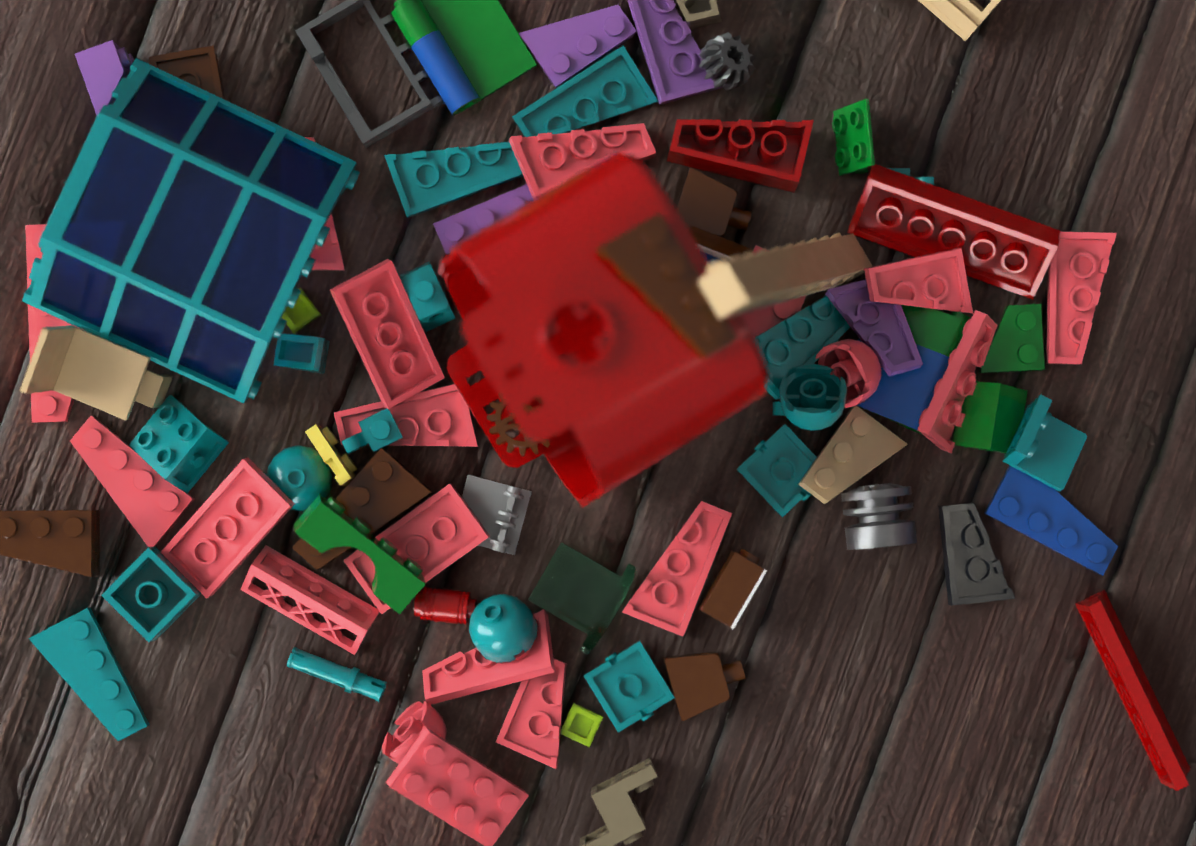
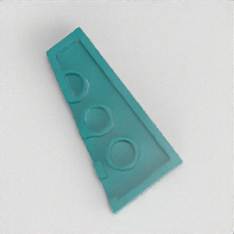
M623 45L521 110L512 118L524 137L550 132L552 134H560L659 101Z
M509 142L384 155L407 218L523 176Z
M827 296L754 337L768 371V383L765 385L766 391L775 400L779 399V387L782 378L786 374L788 377L795 373L796 367L814 364L818 360L816 359L817 353L823 347L836 342L850 328V325Z
M90 607L28 638L117 741L150 725Z

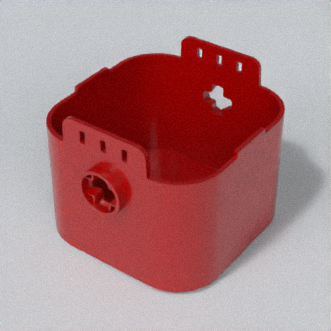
M620 151L612 153L451 248L450 254L441 259L438 269L440 276H444L448 292L463 320V335L469 343L449 357L447 372L500 460L506 466L519 468L544 454L557 476L580 503L581 507L593 502L762 398L766 393L765 385L768 383V371L764 358L741 314L726 317L737 339L703 359L670 326L671 322L658 309L655 311L645 301L647 298L632 283L628 284L618 274L620 271L608 259L604 260L596 251L605 243L654 215L661 213L700 278L708 274L706 267L710 265L657 179L638 158L630 154L625 155ZM481 371L484 378L470 386L466 379ZM499 393L506 404L502 420L509 417L511 413L516 420L515 424L519 425L523 434L528 439L535 442H543L547 439L550 446L547 448L542 443L539 444V454L536 455L531 448H527L525 456L520 455L519 448L517 447L511 454L508 453L507 442L500 446L496 443L500 434H490L489 429L496 426L495 422L488 421L487 416L495 414L496 410L487 414L484 407L497 399L501 402ZM537 397H539V398L541 399L543 405H541L538 401H536V400H534V399H536ZM527 404L533 408L540 407L527 413L523 406ZM518 433L519 435H517L516 437L512 438L517 441L525 442L523 434Z

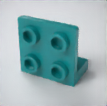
M1040 394L1028 405L1002 462L1057 491H1062L1080 455L1087 435L1051 416L1052 414L1047 411L1052 400Z
M169 395L130 442L129 446L166 481L188 493L229 442L222 435L200 421L175 397Z

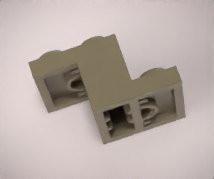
M651 758L591 787V797L606 825L581 837L579 846H613L623 841L624 845H628L643 836L641 832L646 829L645 820L630 791L634 789L636 793H640L654 785L653 779L658 776Z

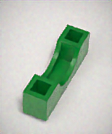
M319 494L294 523L295 533L320 553L340 546L353 547L364 552L375 566V575L372 582L374 595L398 614H401L426 584L421 574L423 569L412 559L407 558L404 561L396 554L397 548L387 539L382 537L379 541L371 535L372 529L358 517L352 520L344 513L345 507L335 498L330 496L326 499Z

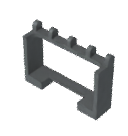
M346 0L295 31L365 148H368L439 106L444 101L440 95L431 100L427 98L419 84L428 78L425 70L416 75L412 73L402 56L412 48L408 42L397 47L385 28L395 21L392 15L389 14L380 19L370 3L373 0ZM363 6L367 9L421 99V102L372 131H370L314 35Z

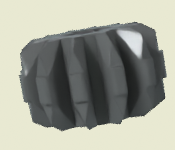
M729 32L712 37L707 41V44L699 54L702 59L699 67L707 72L704 79H712L714 88L722 86L725 91L732 90L738 86L741 87L748 82V79L756 69L752 64L756 56L748 52L750 44L743 45L740 35L732 37Z

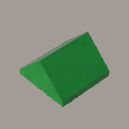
M976 381L977 384L973 395L965 397L961 412L966 414L962 426L954 427L952 441L955 442L954 446L1006 454L1024 415L1028 390L1001 383Z

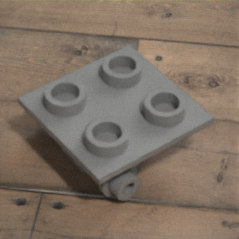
M467 475L462 498L490 536L478 546L515 555L532 491Z

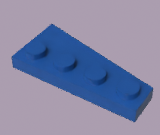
M1010 465L984 514L1102 576L1118 548V545L1055 489Z

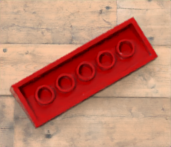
M875 164L870 169L847 233L913 257L962 248L966 276L1034 299L1058 248L1060 230Z
M1105 590L1075 603L1160 782L1176 791L1189 786L1186 776L1191 768Z

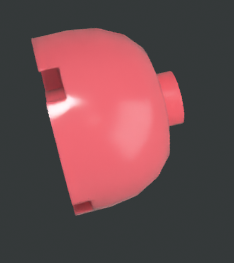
M844 339L823 347L817 353L816 359L819 358L818 365L828 366L833 369V372L830 373L831 375L838 376L840 380L842 376L845 380L847 399L844 408L853 407L866 401L877 390L882 376L881 365L875 352L865 343Z
M420 701L413 703L395 720L394 723L400 726L394 734L391 735L387 732L382 744V753L399 764L425 727L446 740L447 729L443 717L425 701L424 704Z

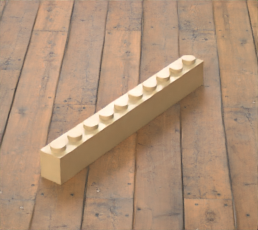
M839 232L831 237L826 235L820 239L813 238L807 242L802 240L795 245L789 243L782 248L776 246L768 251L765 248L755 254L753 251L741 257L738 254L728 260L725 257L706 267L708 274L699 279L698 283L719 319L846 285L864 274V268L873 266L855 235L848 234L842 236Z

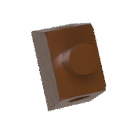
M689 169L677 207V212L688 230H690L692 225L724 237L727 226L746 231L752 212L733 207L737 191L695 169Z
M717 651L664 657L681 721L694 717L729 700L731 697L727 684L746 679L741 660L721 665Z

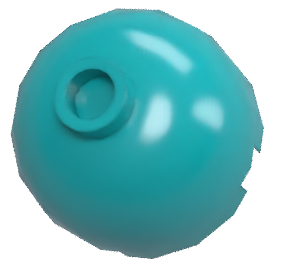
M809 364L796 367L795 373L788 377L786 374L782 378L779 387L782 412L793 425L801 429L814 431L823 430L831 426L842 415L847 399V387L843 377L841 376L840 380L838 376L831 375L830 373L833 372V369L828 366Z
M296 445L285 448L274 456L267 469V476L295 503L290 510H306L319 494L327 498L333 483L332 469L323 461L318 451L312 447Z
M497 594L483 599L475 607L470 617L469 633L475 648L485 659L496 663L511 662L516 659L515 655L523 650L526 653L532 647L537 637L538 624L530 608L518 597L508 594Z

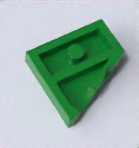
M1041 304L1006 306L984 365L979 367V373L1045 370Z

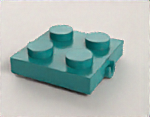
M783 424L767 441L762 440L754 448L755 452L736 469L768 504L783 517L801 499L804 502L811 496L810 493L798 484L817 457L786 424Z
M640 640L620 653L614 652L612 655L604 658V663L583 675L618 733L640 719L642 721L647 720L654 715V710L675 698Z

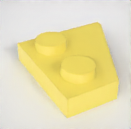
M315 424L305 433L323 461L335 473V479L339 485L348 486L356 477L353 473L357 470L356 465L347 453L341 456L334 445L338 443V440L327 426L322 429L320 425Z

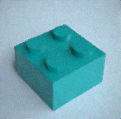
M148 547L101 595L148 642L157 640L201 595L160 553L161 551L157 547Z

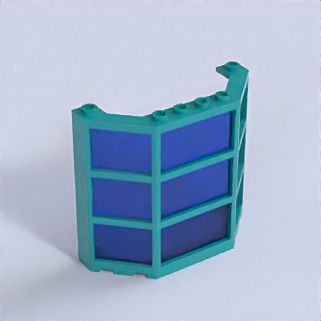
M136 58L130 67L127 79L123 77L112 93V97L116 98L113 105L109 104L107 106L104 104L99 111L38 244L41 247V252H43L42 259L36 257L33 262L29 279L32 281L24 293L22 302L87 332L151 358L150 361L241 403H246L248 398L255 399L262 382L257 380L260 374L259 369L272 338L279 339L287 321L282 319L287 306L293 309L299 298L301 290L296 288L301 276L307 278L313 268L316 259L312 258L311 254L315 246L322 247L327 238L330 228L326 227L325 224L341 194H344L346 188L352 190L359 177L360 172L355 170L357 162Z

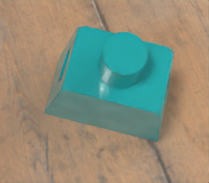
M430 261L400 275L402 284L426 332L456 319Z

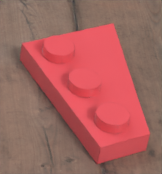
M553 657L554 673L521 681L496 743L557 769L567 663Z

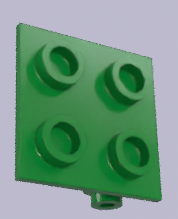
M864 99L833 111L832 129L835 133L837 148L835 162L838 166L839 176L853 172L855 174L868 173V167L875 165L869 99Z

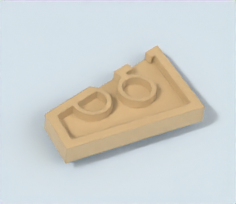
M853 406L798 485L826 504L908 444L858 406Z

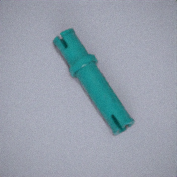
M297 647L292 649L286 665L288 668L299 670L345 688L344 692L351 694L353 691L378 702L381 701V695L384 694L387 686L386 681L363 674L359 668L353 667V669L344 667L300 650Z

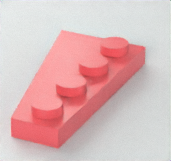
M644 123L602 127L601 130L585 131L580 129L571 130L570 133L552 134L550 132L540 133L537 136L522 137L520 135L510 136L509 143L533 199L616 151H620L625 155H633L641 162L656 155V150Z
M1060 232L1058 248L1048 267L1046 364H1082L1093 324L1092 319L1099 302L1102 282L1107 272L1110 261L1109 256L1117 233Z
M455 384L419 392L389 409L403 438L388 446L478 447L470 409ZM381 401L334 412L341 445H343L341 441L362 432L358 422L386 409Z
M700 501L624 607L622 613L684 637L732 513Z

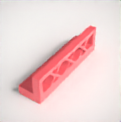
M267 545L264 546L251 564L240 589L353 655L359 650L367 632L379 614V610ZM254 577L266 583L268 589L264 590L253 584ZM283 596H289L294 599L297 606L286 603ZM312 613H319L326 622L321 623L314 619ZM340 629H346L357 635L355 641L344 636Z

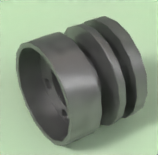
M887 483L859 486L847 493H841L842 502L857 500L858 508L843 510V515L859 517V524L845 528L847 550L917 543L915 521L899 519V512L912 509L913 503L898 504L897 496L912 495L911 486L905 487Z

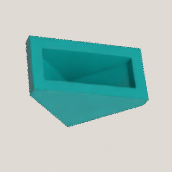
M282 333L277 340L273 365L324 374L330 341L321 337Z

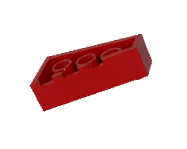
M677 119L667 162L794 193L800 181L814 120H802L801 122H786V120L752 122V120Z

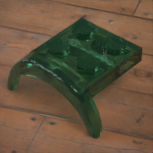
M561 542L528 600L588 634L580 647L582 652L588 654L600 641L618 612L633 583L637 568L628 564L621 577Z

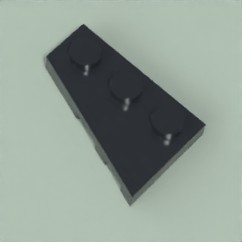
M975 504L938 506L948 605L1016 599L1002 573L1004 570L1000 561L996 559L990 546V538Z

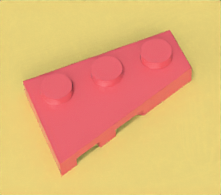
M962 248L864 268L869 299L872 302L973 313Z

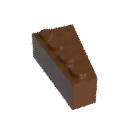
M381 448L340 493L336 500L345 507L344 513L352 520L358 517L369 525L372 529L370 532L372 535L434 492L386 449ZM300 538L292 548L316 570H319L353 547L340 546L320 553Z
M100 510L0 511V555L84 576H100Z

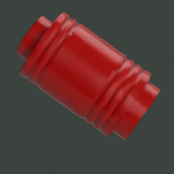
M424 587L415 596L414 616H419L420 620L467 625L477 606V599H471V592Z

